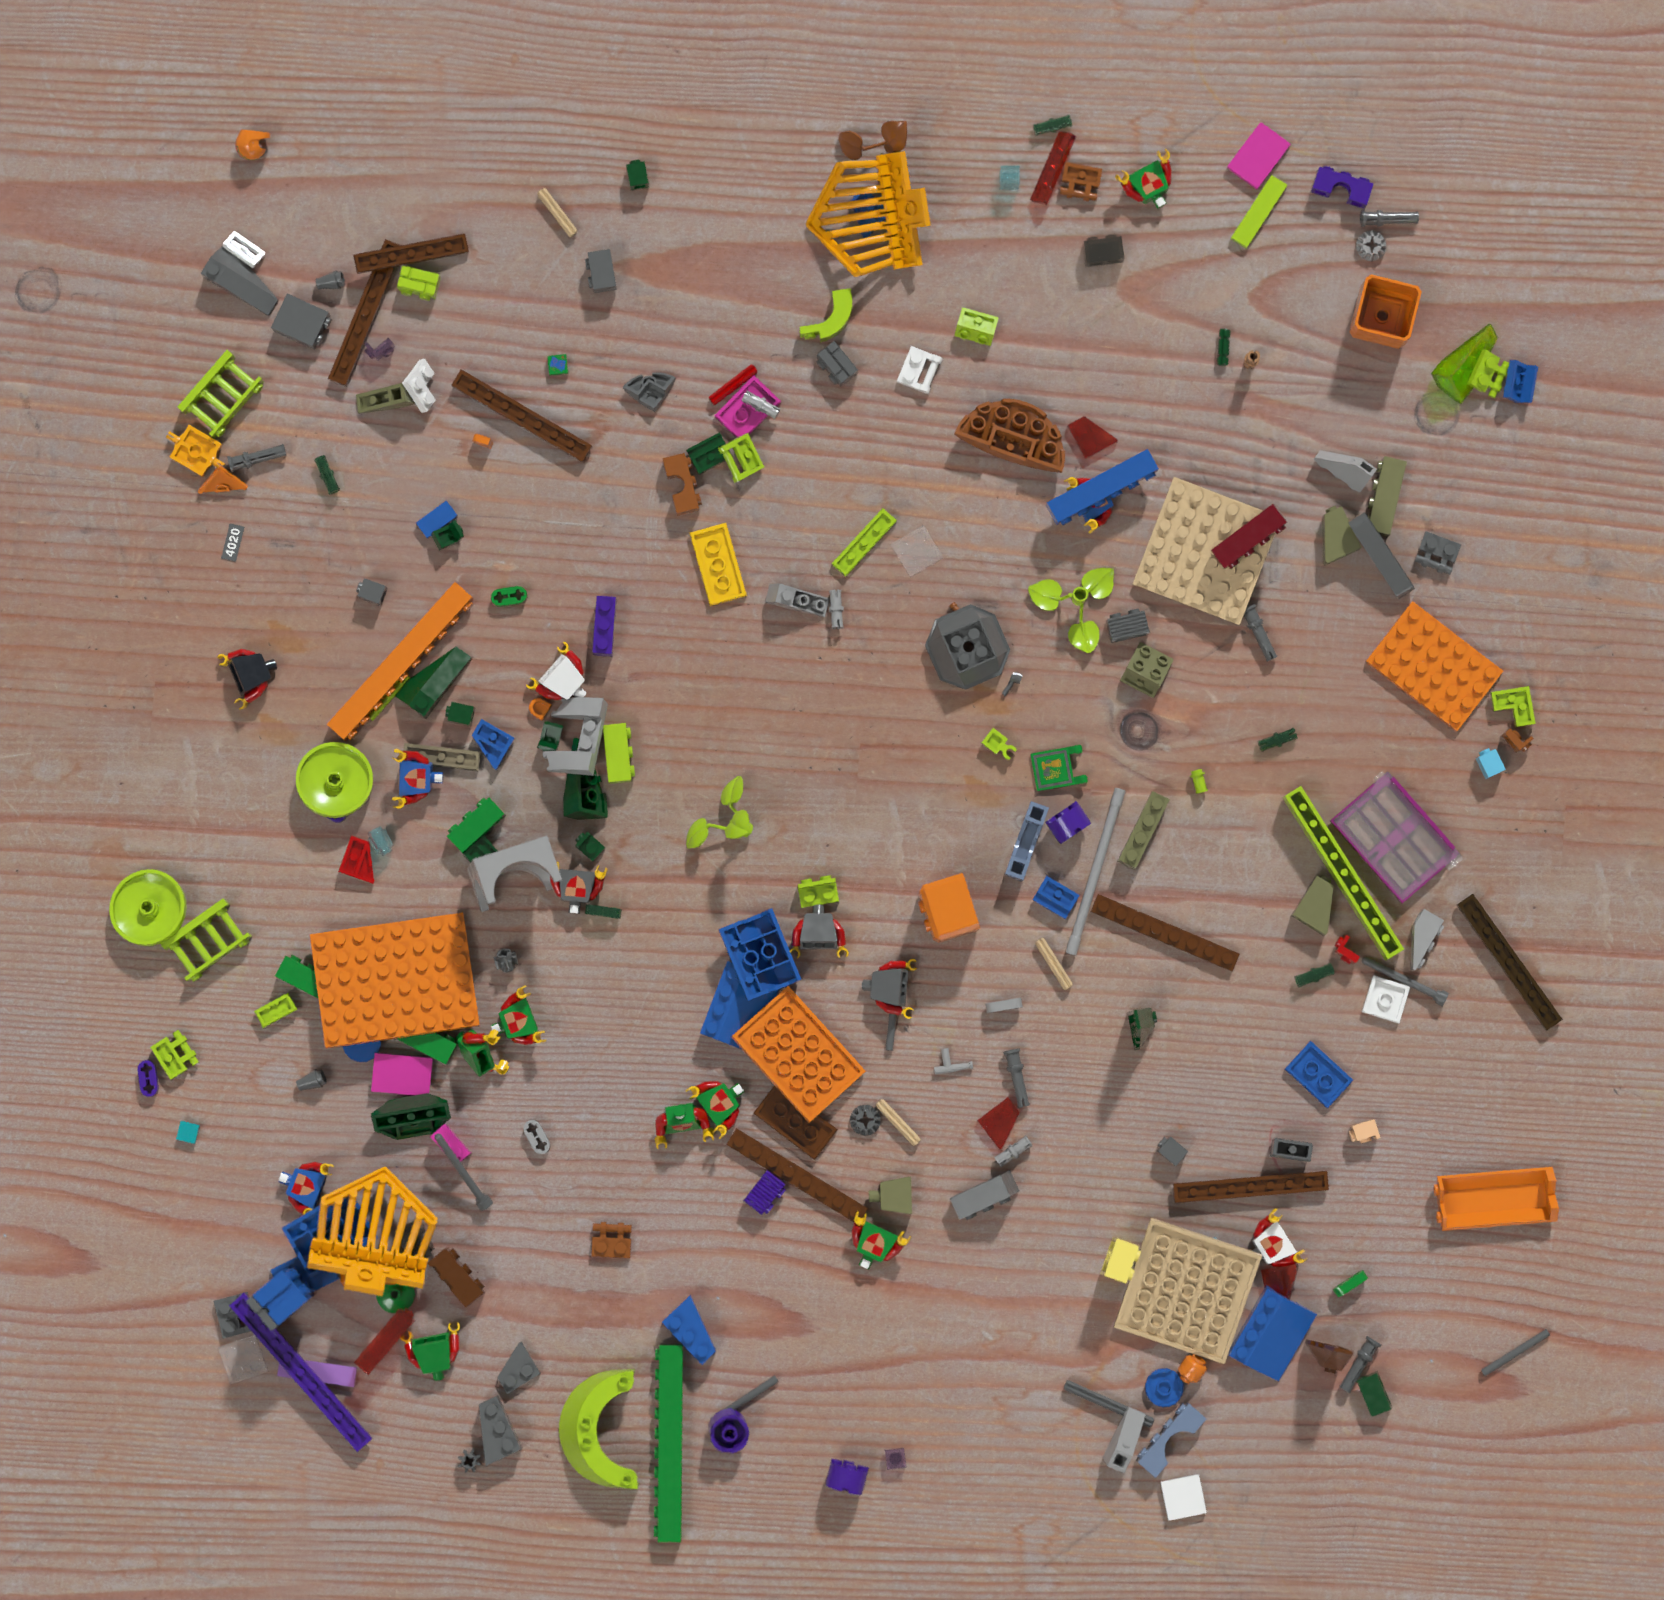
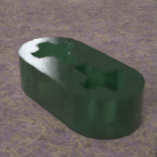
M586 904V915L621 919L622 909Z

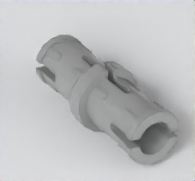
M748 390L741 400L754 407L757 412L761 411L773 419H776L781 409L767 402L764 397L760 398Z
M830 590L831 607H829V612L831 613L832 621L831 629H843L842 612L844 607L841 601V590Z
M1024 1136L1015 1144H1010L1005 1151L994 1158L1000 1167H1003L1010 1160L1017 1159L1022 1152L1033 1145L1028 1137Z

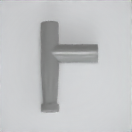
M949 1048L941 1049L943 1066L934 1067L935 1075L973 1069V1063L970 1061L969 1063L951 1064Z

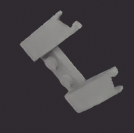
M576 697L569 698L568 700L562 698V704L557 711H552L551 717L583 720L577 751H543V757L545 759L548 758L549 762L547 771L593 776L608 703L604 698Z

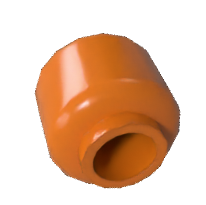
M1196 1354L1187 1355L1178 1367V1372L1181 1375L1180 1379L1187 1384H1190V1382L1198 1383L1207 1371L1206 1361Z

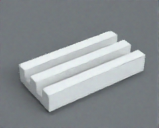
M235 231L223 243V248L252 268L265 256V252ZM247 248L251 250L253 253H255L257 256L249 252Z

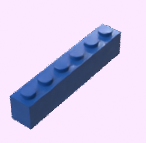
M1146 449L1046 503V507L1056 525L1060 523L1062 526L1072 521L1071 517L1077 514L1080 517L1089 512L1088 508L1094 505L1097 508L1105 504V499L1111 496L1114 499L1122 495V490L1126 488L1131 490L1140 485L1139 481L1143 479L1148 481L1154 478L1159 468L1149 450Z

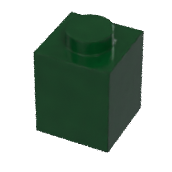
M633 160L629 162L630 164H626L631 191L649 188L645 161Z
M451 702V706L446 708L445 717H448L447 721L450 723L471 727L475 707Z

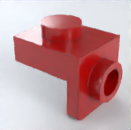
M1345 935L1343 938L1340 936L1334 946L1337 948L1334 952L1341 956L1340 959L1346 964H1356L1360 956L1344 947L1350 938L1348 935Z

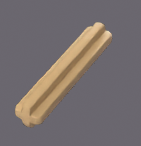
M541 189L537 193L539 198L569 237L574 236L577 233L575 226L547 189Z
M1041 938L1036 941L1035 945L1064 990L1070 988L1073 983L1046 940Z
M881 1099L876 1104L881 1113L913 1146L920 1142V1137L885 1100Z

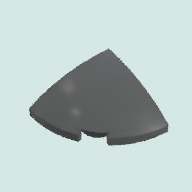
M653 372L652 376L643 378L641 374L629 380L623 386V390L640 404L656 412L672 388L676 377L665 373Z

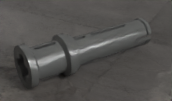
M1361 210L1360 212L1361 227H1365V225L1381 227L1383 224L1419 223L1418 211L1383 213L1381 210L1376 212Z
M284 444L250 454L243 452L239 456H227L231 473H233L237 469L245 467L248 469L252 467V464L287 455Z
M1256 604L1247 607L1244 617L1248 623L1247 627L1250 630L1252 629L1268 662L1278 656L1262 626L1263 619H1260L1255 609Z
M1020 1048L1003 1051V1054L1007 1058V1071L1011 1072L1017 1107L1021 1108L1023 1107L1022 1099L1024 1106H1029L1030 1103L1022 1074L1024 1065L1020 1061Z
M1366 1336L1365 1344L1361 1350L1357 1351L1358 1356L1339 1386L1341 1389L1348 1393L1351 1392L1368 1362L1373 1361L1372 1357L1377 1348L1382 1346L1380 1343Z

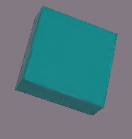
M180 1121L176 1140L196 1144L200 1125Z

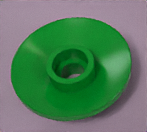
M399 1284L384 1285L383 1295H376L377 1302L386 1312L393 1314L402 1313L413 1304L415 1298L414 1287ZM393 1291L398 1292L397 1298L391 1296Z

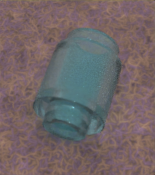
M379 826L368 832V839L377 855L381 854L384 856L392 851L391 848L394 845L385 829L383 830Z

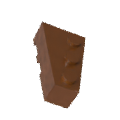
M447 1247L427 1264L434 1268L439 1274L438 1277L448 1285L451 1292L466 1308L485 1293L483 1290L485 1286L478 1278L475 1280L472 1277L471 1273L473 1271L466 1263L462 1264L459 1261L460 1255L454 1248L450 1250Z

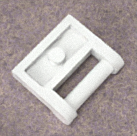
M911 346L897 382L929 394L930 384L938 364H941L943 358ZM926 360H929L931 364L923 384H919L917 382Z

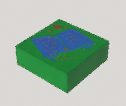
M566 354L547 356L549 376L568 374Z

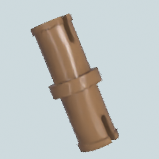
M1251 350L1245 355V368L1249 369L1250 367V369H1253L1258 365L1260 354L1257 350L1255 352Z

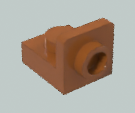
M1511 728L1501 735L1516 753L1520 750L1526 751L1532 745L1530 742L1534 739L1530 736L1522 742L1520 734Z

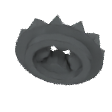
M861 1105L851 1113V1127L860 1135H871L880 1127L881 1117L873 1106ZM864 1112H866L867 1118H874V1120L868 1122L867 1129H865L864 1123L857 1122V1120L863 1118Z

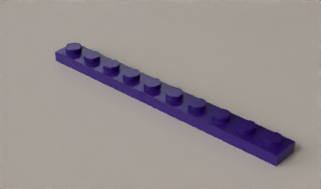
M245 1292L229 1305L231 1309L358 1452L372 1440V1437L276 1328L271 1331L259 1315L246 1302L249 1299L248 1295Z

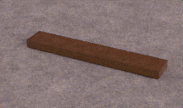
M464 233L353 254L356 272L360 274L469 253Z

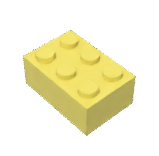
M1112 1237L1100 1274L1127 1283V1280L1131 1281L1134 1274V1269H1132L1133 1263L1138 1261L1141 1253L1138 1250L1139 1246Z

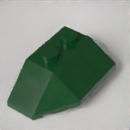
M425 1093L389 1100L371 1113V1119L375 1132L401 1140L434 1134L451 1119V1114L446 1099Z

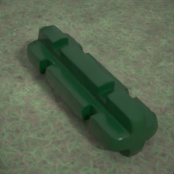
M1224 328L1219 330V357H1217V365L1227 366L1229 360L1227 356L1229 355L1230 340L1228 338H1230V330Z

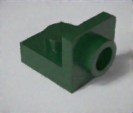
M588 831L586 834L582 832L575 840L577 842L575 847L592 862L605 849Z

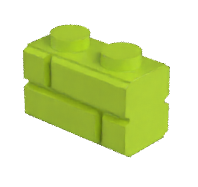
M402 266L397 288L401 291L402 295L412 296V294L419 295L420 299L430 301L431 298L436 299L441 277L440 274Z

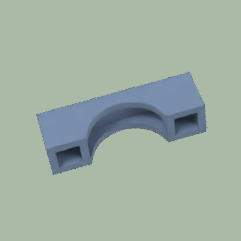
M1030 802L1006 868L1005 876L1019 881L1024 880L1049 807Z
M1188 1402L1185 1405L1182 1403L1175 1411L1177 1415L1173 1419L1169 1418L1162 1426L1164 1430L1160 1434L1156 1433L1150 1440L1151 1445L1147 1449L1144 1447L1137 1455V1462L1155 1478L1168 1464L1165 1457V1445L1168 1439L1175 1433L1182 1431L1194 1434L1206 1420Z

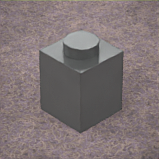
M364 578L363 582H359L356 592L360 599L381 606L388 588Z
M1171 1136L1167 1139L1164 1137L1157 1145L1159 1147L1157 1152L1174 1166H1177L1189 1152Z

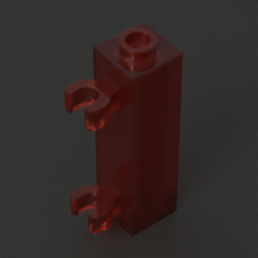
M399 1308L354 1361V1364L367 1375H370L416 1321L413 1318L414 1314L407 1308L404 1310Z

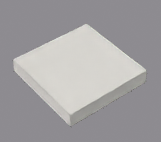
M1373 975L1362 1012L1399 1024L1410 986Z
M1199 1474L1160 1482L1168 1521L1207 1513Z

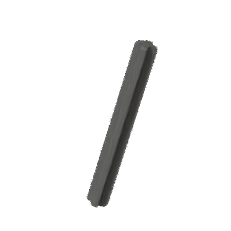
M1067 1380L1065 1382L1064 1390L1122 1416L1128 1407L1072 1381ZM1145 1415L1143 1425L1151 1428L1154 1418Z

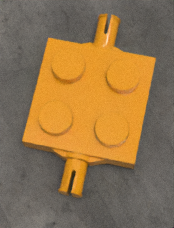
M188 425L185 432L180 436L175 435L171 431L168 432L169 435L166 438L175 443L174 450L170 455L172 460L204 477L208 468L212 465L218 467L220 464L225 467L226 463L217 459V453L222 447V443L191 425Z

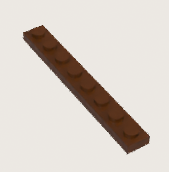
M385 239L381 249L401 245ZM395 267L371 272L328 380L347 386Z
M462 369L451 385L453 388L582 463L592 448L591 444Z
M1097 894L1090 911L1233 972L1240 955L1235 951L1100 894Z
M737 1128L726 1144L852 1222H855L856 1212H859V1218H863L868 1210L864 1205Z
M1327 1171L1173 1183L1174 1203L1329 1190Z

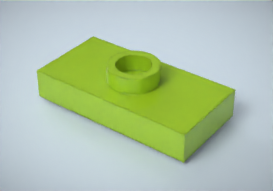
M286 993L254 1012L262 1027L265 1028L298 1009L290 994Z

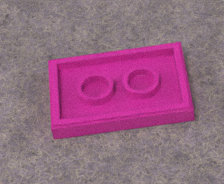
M1260 122L1228 164L1227 169L1257 190L1291 144Z
M754 375L714 415L736 438L746 433L750 435L768 416L761 411L757 412L754 407L741 401L747 390L760 398L764 397L767 402L774 406H778L781 403V400Z
M375 1053L371 1091L405 1095L429 1093L433 1058Z

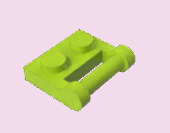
M748 433L718 448L728 464L734 483L764 468ZM731 448H733L743 469L741 473L729 451Z

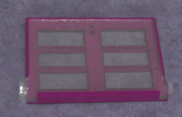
M1382 771L1374 778L1375 783L1331 819L1330 822L1402 904L1444 867L1450 871L1464 858L1389 772L1384 774Z

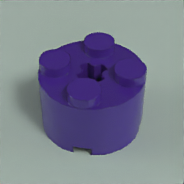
M1077 801L1045 822L1060 844L1091 824Z
M727 1408L717 1412L711 1418L708 1429L711 1441L716 1449L721 1452L736 1453L745 1447L749 1437V1428L741 1413L732 1408Z
M831 1458L825 1485L838 1491L843 1490L850 1494L862 1495L869 1467L863 1465L856 1466L854 1465L855 1462L841 1461Z

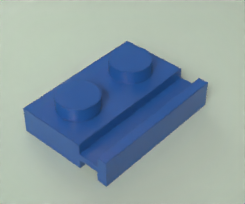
M1046 876L1032 900L1066 919L1080 895Z

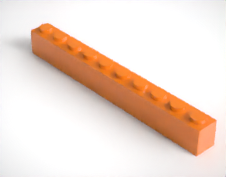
M454 582L327 725L343 740H352L358 733L357 728L360 725L364 726L370 720L369 714L373 710L378 711L385 696L390 697L396 691L394 686L399 681L403 683L407 679L411 668L415 669L422 662L420 658L425 653L428 655L435 646L433 644L438 639L442 640L445 637L447 628L450 625L454 626L460 620L459 615L471 608L473 605L472 601L474 600L472 596Z

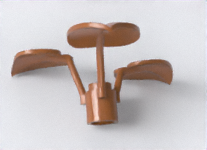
M907 121L885 122L881 128L882 137L885 141L867 147L862 146L863 140L857 133L843 131L838 135L840 147L845 156L851 160L860 159L862 151L883 145L887 153L902 151L907 142Z

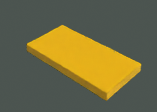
M723 523L690 532L710 606L746 597L747 594L727 524Z

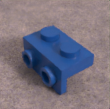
M1510 360L1503 397L1515 403H1532L1538 366L1526 365L1517 360Z

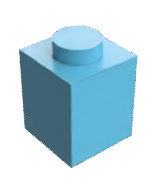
M1488 748L1479 752L1480 756L1476 758V761L1485 779L1506 770L1496 749L1490 751Z

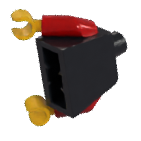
M245 649L230 652L227 656L219 654L217 656L218 659L225 658V661L219 665L223 667L229 666L241 696H244V698L236 699L235 703L241 700L243 706L239 710L245 709L247 703H251L260 697L266 690L268 681L271 679L269 672L277 670V664L274 659L264 661L262 654H256L254 651Z

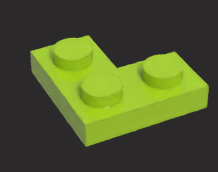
M1529 686L1490 693L1493 712L1512 709L1515 727L1536 724Z

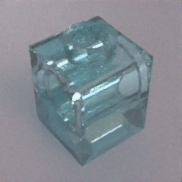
M1000 166V190H1018L1020 185V166Z

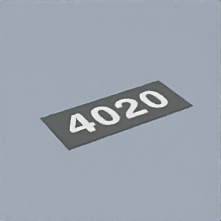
M229 525L222 559L236 562L244 531L243 526Z

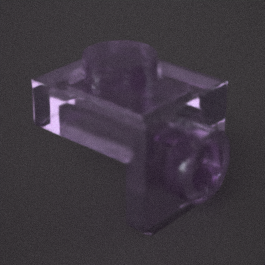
M389 338L375 349L368 342L364 343L367 348L364 350L371 359L375 358L377 361L383 357L387 358L390 356L395 347Z

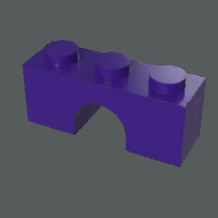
M1328 166L1318 168L1311 193L1329 198L1334 187L1342 186L1348 191L1349 195L1346 204L1362 209L1366 208L1374 183H1371L1367 178L1359 177L1358 179L1351 177L1352 174L1348 172H1335L1333 168Z
M597 596L592 652L595 656L613 657L616 597Z

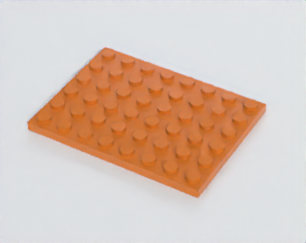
M463 912L310 934L325 1049L480 1026Z

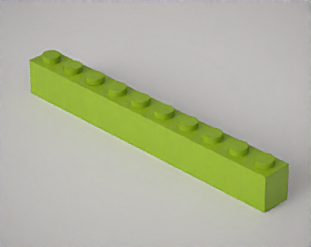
M1302 786L1282 797L1384 960H1388L1404 950Z

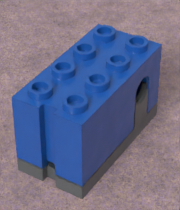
M288 1266L281 1270L246 1301L271 1331L280 1326L314 1296L312 1293L314 1291L313 1287L308 1282L303 1283L299 1278L302 1275L295 1267L291 1268Z

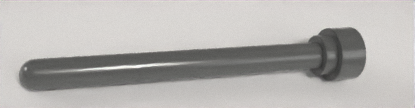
M1368 957L1362 958L1363 964L1432 997L1436 1004L1443 1007L1449 995L1448 992L1433 990Z
M436 1134L435 1140L476 1197L477 1207L480 1211L489 1208L493 1204L492 1199L489 1195L480 1191L443 1136Z

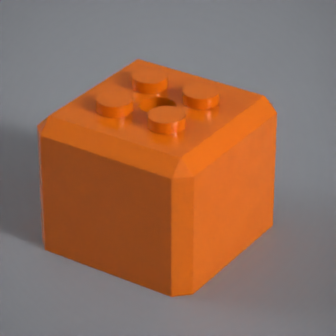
M1372 274L1366 277L1360 286L1349 330L1351 336L1397 349L1405 346L1411 337L1422 291L1416 285ZM1380 311L1385 312L1387 320H1379L1377 313Z
M963 873L922 886L919 892L920 901H918V906L921 914L925 913L924 925L926 931H930L934 941L938 943L980 929Z

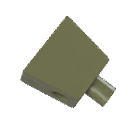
M911 1177L880 1182V1190H869V1202H880L881 1210L912 1214Z

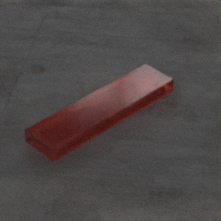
M1058 132L1030 198L1032 202L1048 204L1076 136L1073 133Z

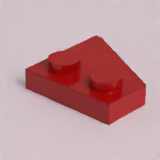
M351 835L338 872L374 884L370 842Z

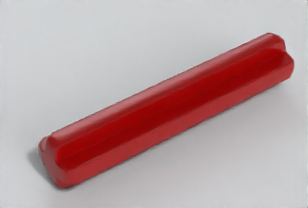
M749 365L709 396L710 402L713 405L718 404L753 375H756L758 371L755 366Z

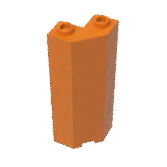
M1553 1167L1437 1176V1184L1433 1186L1434 1195L1437 1196L1438 1203L1436 1220L1437 1223L1441 1224L1442 1231L1558 1222L1559 1206L1555 1196L1556 1178Z

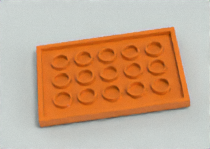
M1413 601L1365 661L1456 732L1503 673L1502 669Z
M789 986L731 1036L808 1123L866 1072Z

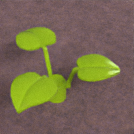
M1097 568L1087 572L1082 578V587L1075 588L1073 593L1060 597L1062 594L1061 586L1056 581L1050 579L1030 585L1028 592L1034 604L1045 611L1055 610L1058 607L1059 601L1071 598L1073 604L1080 607V624H1074L1070 627L1068 631L1069 642L1075 648L1085 653H1091L1098 644L1099 629L1093 621L1083 623V604L1086 602L1089 593L1095 599H1104L1111 594L1114 584V569Z
M737 776L731 780L721 794L722 804L725 806L729 805L735 813L727 827L710 823L707 824L704 818L698 819L688 831L686 838L688 849L697 848L702 845L708 836V828L710 827L725 830V836L729 839L748 837L752 833L753 825L749 823L748 812L745 810L737 811L733 803H737L743 793L742 776Z

